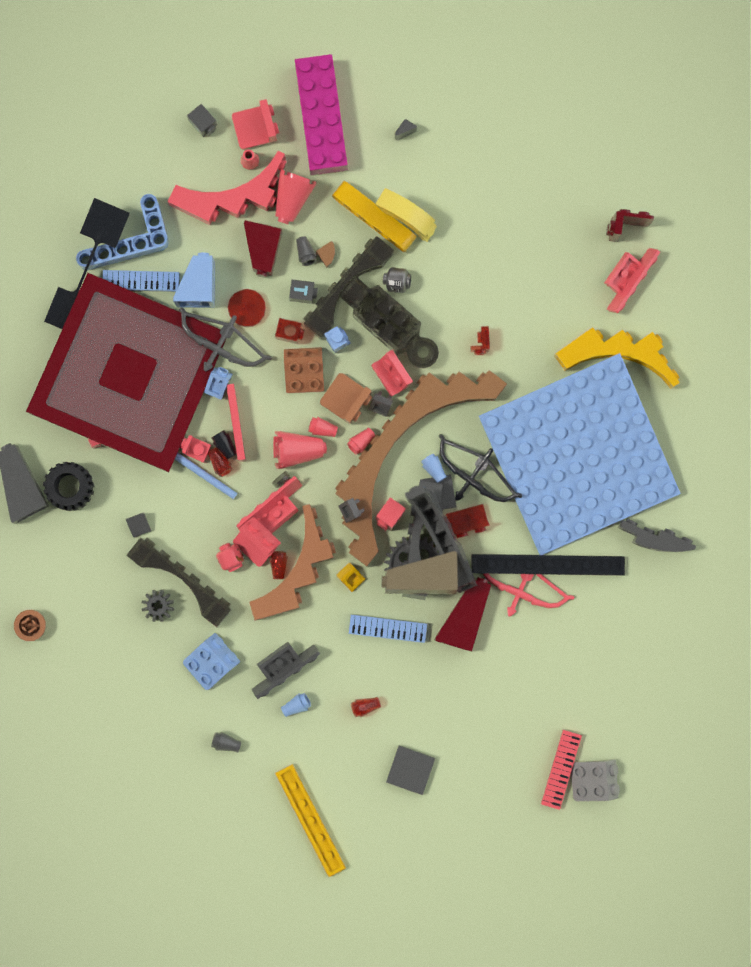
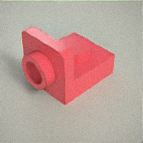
M189 435L188 438L183 439L180 448L183 449L182 453L204 463L212 445Z

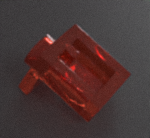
M481 326L480 332H477V343H481V345L470 346V352H474V355H485L486 352H489V326Z

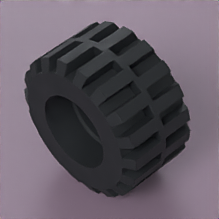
M74 462L58 463L55 465L56 467H51L49 474H46L44 477L46 481L43 482L45 487L43 491L47 496V500L53 506L66 511L79 510L78 508L86 506L85 504L90 502V497L94 494V482L89 471ZM68 475L75 476L79 480V490L70 498L63 497L58 489L61 479Z

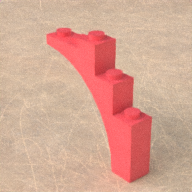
M277 151L271 163L259 175L234 189L220 192H201L175 185L167 202L169 206L208 225L212 221H216L219 215L218 209L239 219L240 215H244L247 210V202L268 211L269 207L273 208L277 200L275 191L271 187L274 188L279 179L277 175L286 166L285 154Z

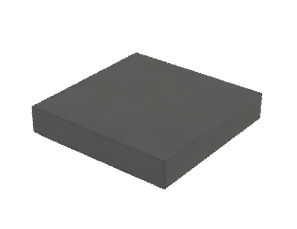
M399 745L386 783L423 795L435 758Z

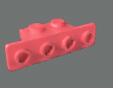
M649 248L640 261L629 252L624 253L604 282L616 293V296L607 307L609 312L619 313L625 307L628 298L635 293L640 281L646 277L651 265L657 261L660 254L658 249Z
M295 476L288 479L281 488L271 493L268 499L262 504L257 505L248 516L243 517L236 525L237 528L240 529L244 523L254 517L271 534L299 511L290 501L289 497L301 488L302 484Z

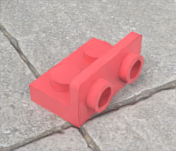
M393 350L387 352L380 360L371 365L390 396L403 391L413 382Z

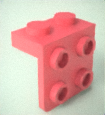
M267 99L259 101L260 106L232 114L238 143L243 150L277 141L276 134L279 133L277 122L273 123L271 116H274L272 104L268 105Z
M254 517L240 527L239 534L233 540V543L238 545L240 550L258 567H261L281 544Z

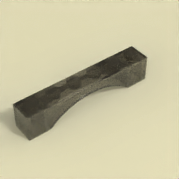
M378 236L374 240L372 238L368 240L364 246L366 248L362 254L358 253L353 258V265L350 268L346 267L340 274L342 278L338 283L333 282L328 288L329 293L325 298L322 296L315 304L317 308L313 312L309 311L304 317V327L321 341L324 338V334L334 326L335 308L346 287L362 274L383 268L394 255V250Z
M140 537L126 556L141 568L165 570L180 578L195 595L200 607L201 616L218 628L232 611L229 607L231 603L223 597L221 599L217 598L214 595L216 591L208 585L203 587L199 583L201 579L193 573L188 575L184 571L186 568L178 561L173 563L169 559L171 556L163 549L159 552L154 548L156 544L148 537L145 540Z

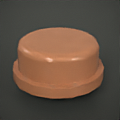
M25 610L19 613L14 621L16 635L25 641L39 639L46 629V621L43 615L35 610Z

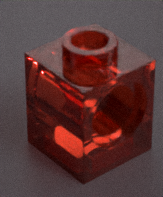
M279 318L275 339L298 344V341L303 339L305 329H302V323ZM293 327L296 332L293 336H288L285 334V330Z

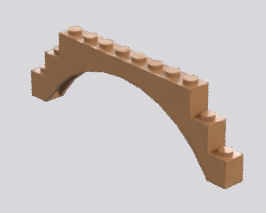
M490 370L486 374L484 372L481 373L476 380L478 385L460 371L456 375L453 373L446 381L449 384L448 386L430 372L426 376L423 374L417 381L419 386L416 390L411 389L405 397L407 399L406 403L403 406L400 404L394 411L396 416L393 420L390 421L388 419L382 427L384 430L380 436L376 435L370 442L372 447L369 451L364 450L358 459L361 460L357 466L353 465L347 472L349 476L345 482L341 480L336 486V496L344 502L351 498L354 500L359 499L360 502L356 504L358 509L365 510L361 513V516L346 523L342 516L344 520L342 524L360 537L358 540L354 539L348 546L351 549L349 554L366 567L379 552L372 526V498L375 481L389 451L411 426L435 411L464 402L495 401L507 383Z

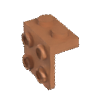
M339 373L320 400V404L348 424H351L352 421L356 422L362 414L360 410L363 405L367 406L373 398L370 396L372 391L366 386L365 388L345 374Z

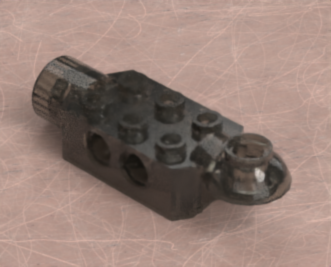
M356 277L342 291L340 298L353 308V318L389 350H393L396 355L406 352L409 361L418 368H427L436 362L439 355L438 347L433 340L420 337L421 322L379 285L370 288ZM426 350L428 356L421 358L418 356V352Z

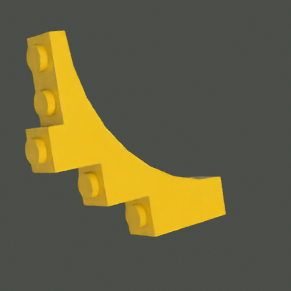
M592 327L554 355L558 363L566 371L579 363L591 359L610 358L620 353L622 359L636 362L650 369L670 389L680 383L677 372L674 369L671 370L667 365L668 360L666 357L658 353L663 348V341L658 334L655 335L653 332L636 344H633L632 336L622 329L603 342L602 339L604 337L601 332Z

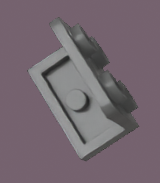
M616 760L574 762L571 771L573 799L575 801H610L618 799L620 788L617 784L618 766L616 765Z

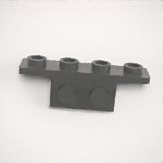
M286 642L257 663L266 679L252 688L255 697L259 699L266 696L271 689L283 684L289 676L298 673L307 663L315 661L317 656L320 655L316 646L312 645L298 655L290 643Z

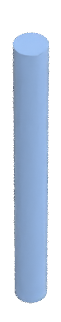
M177 453L176 461L233 500L238 494L180 453Z

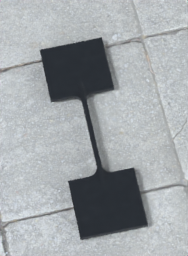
M93 199L80 234L94 240L93 250L75 291H68L58 286L44 320L45 323L63 329L97 246L100 243H104L116 248L130 212L99 199Z

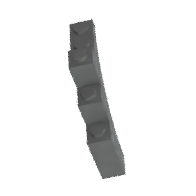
M423 485L412 487L409 492L405 493L407 501L420 516L440 555L457 552V591L461 593L477 586L463 547L456 540L449 519L443 514L436 494L431 489H426Z

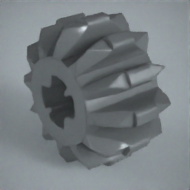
M152 590L153 597L150 594H146L145 596L149 601L142 600V604H147V607L142 608V611H149L145 616L146 618L153 614V622H156L157 616L160 622H163V614L170 618L167 610L174 611V608L168 607L169 604L174 603V600L167 601L170 594L167 593L163 597L164 590H160L158 596L156 590ZM159 600L163 607L155 611L156 607H153V604L158 603Z

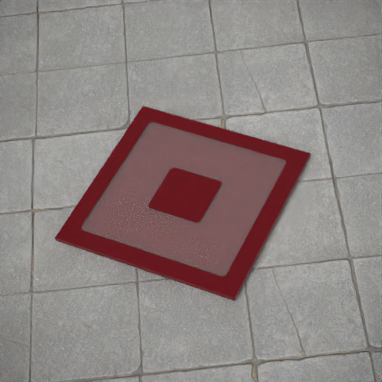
M87 272L26 412L169 473L204 393L210 374L219 358V354L216 355L211 364L213 367L208 371H204V362L208 361L213 351L203 345H198L186 334L182 327L181 312ZM186 316V325L191 332L217 345L221 338V329Z

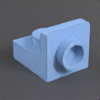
M215 367L210 374L204 393L222 400L227 388L226 386L233 374L229 373L225 368Z

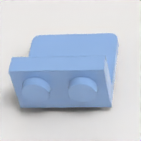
M216 633L206 639L183 661V665L205 690H209L240 663L235 653L226 646L222 638Z

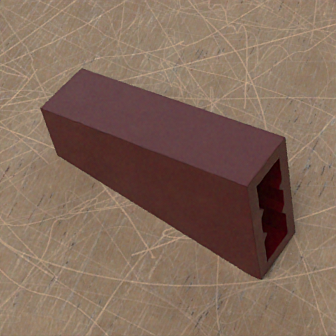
M477 577L475 580L477 586L464 591L435 636L434 641L472 652L491 585L487 584L488 580Z

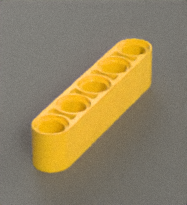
M343 181L333 193L332 197L339 204L401 251L406 252L417 238L412 231L392 216L383 213L373 201L348 182Z

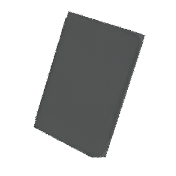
M404 119L395 132V139L399 140L415 133L417 126Z
M144 512L126 519L133 538L151 531Z

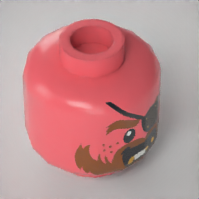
M228 542L219 547L220 551L216 554V558L223 570L232 572L243 566L244 556L238 545H230Z

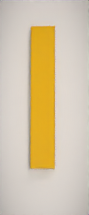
M293 764L276 772L275 774L328 877L346 869Z

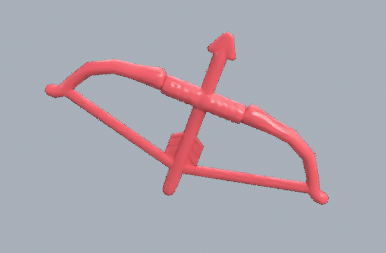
M483 574L488 582L495 585L501 591L505 590L515 595L511 607H507L509 617L517 612L515 607L519 598L531 602L532 605L545 608H559L568 600H574L575 598L573 595L565 594L543 575L535 574L562 595L564 599L558 603H547L524 592L523 589L526 582L531 581L534 574H521L520 576L523 580L519 589L499 582L489 574Z

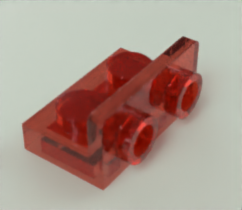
M483 504L446 514L457 539L468 536L467 532L475 530V534L487 531L486 527L490 526Z

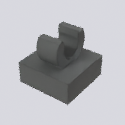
M379 391L378 394L375 393L369 410L387 417L393 402L391 400L392 396L389 395L388 398L381 396L382 391Z
M351 498L338 505L346 523L358 518L365 511L364 509H358L356 504L360 502L359 499L354 500Z

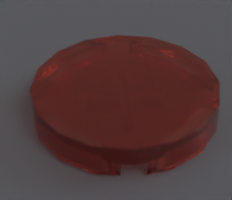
M240 290L234 293L229 300V316L232 318L233 315H236L235 323L239 326H255L265 316V301L255 290Z

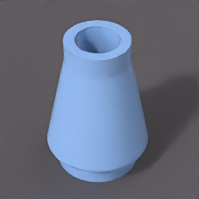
M434 453L421 461L422 467L437 483L447 477L439 457H436Z
M299 693L282 706L281 710L285 717L308 711L311 703L305 693Z

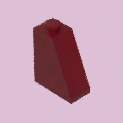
M244 220L253 272H256L257 276L267 278V275L272 276L283 233L282 229Z

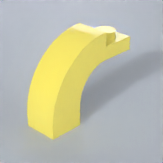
M386 188L383 190L375 205L383 213L403 222L422 240L428 242L437 227L434 223L435 220L427 212L403 196Z

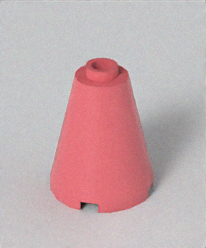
M281 169L275 216L279 217V222L289 224V221L294 222L317 182L312 180L310 184V179L290 172L284 175L285 171Z
M275 431L277 436L273 437L274 458H278V463H275L276 469H283L319 459L327 452L326 442H323L322 438Z

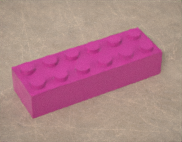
M328 54L295 59L310 176L348 171L333 56Z

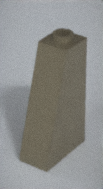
M449 552L386 570L385 576H382V588H385V594H456L458 590L457 552Z

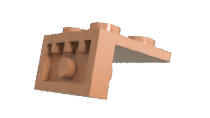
M322 347L284 349L286 393L324 391Z

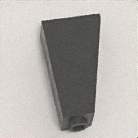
M9 443L1 447L0 470L10 520L13 524H17L49 507V504L19 447L16 444L12 445Z

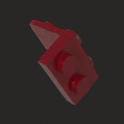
M620 209L616 211L610 220V224L607 225L606 235L609 236V241L617 242L622 235L623 224L649 227L654 220V216L650 215L649 212L640 211L637 214L631 213V210Z

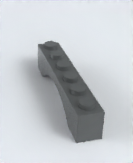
M420 481L418 486L423 485L426 489H431L436 494L440 504L443 484ZM413 506L410 516H414L413 523H409L408 534L411 535L410 542H406L405 547L408 559L404 560L403 565L421 561L419 537L424 523ZM402 594V597L425 600L427 594Z

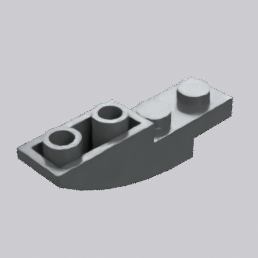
M630 519L622 520L618 526L619 529L635 536L632 541L633 544L646 549L660 552H685L695 550L696 548L692 544L693 541L683 536L682 539L675 536L674 531L667 528L659 530L657 535H654L655 531L647 527L641 529L637 527L638 523Z

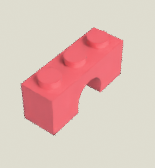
M390 497L376 516L377 525L385 531L387 529L392 530L405 513L406 508Z

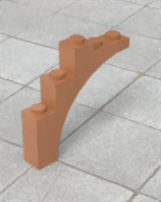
M310 504L302 506L305 518V538L296 565L277 588L249 602L255 621L300 608L299 604L302 603L299 592L295 593V589L317 583L316 579L319 578L316 567L312 568L311 564L332 559V554L336 553L333 542L329 543L328 539L320 541V537H323L320 526L316 527L314 519L318 518L315 507L311 508Z

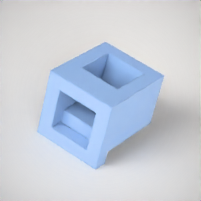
M336 326L324 334L334 353L351 344L347 334L341 327L338 328Z

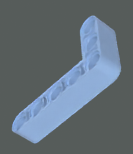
M146 194L140 200L148 233L119 240L116 248L106 244L97 246L88 270L163 251L168 247L169 239L159 203L154 195ZM147 201H154V206L146 208L145 204ZM157 218L160 222L157 226H151L150 221ZM157 237H164L162 244H155ZM138 242H145V248L140 250L136 248ZM93 247L82 250L77 254L76 261L82 269H85L86 264H82L81 260L85 256L90 257ZM120 247H127V252L119 254L118 250ZM103 251L109 252V256L106 259H100V254Z

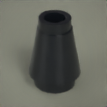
M225 430L212 437L213 444L227 460L237 454L230 435Z

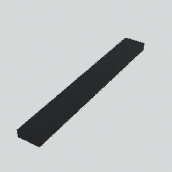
M471 554V571L473 574L625 576V556Z

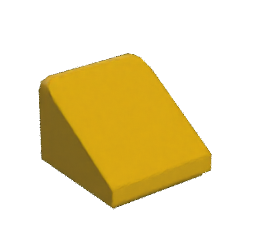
M348 563L336 575L351 592L365 580L351 563Z

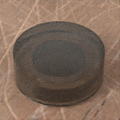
M284 471L272 482L274 487H281L290 478L289 473Z

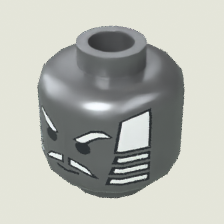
M391 267L383 275V285H386L389 292L405 293L411 286V274H408L407 269Z

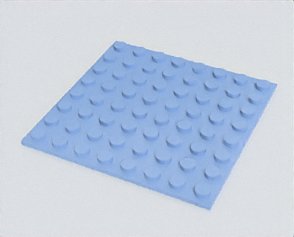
M620 353L479 415V419L507 482L516 493L522 494V498L516 497L515 500L539 555H544L681 494Z

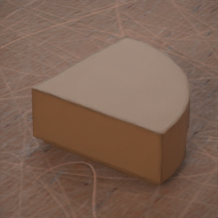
M332 241L316 251L326 268L330 266L335 256V247Z

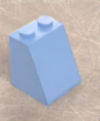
M201 252L198 253V256L193 255L173 297V302L177 308H215V261L213 256H209V253Z

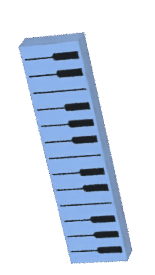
M103 270L104 280L130 291L176 292L179 286V272Z
M351 615L349 634L425 643L427 624L359 615Z

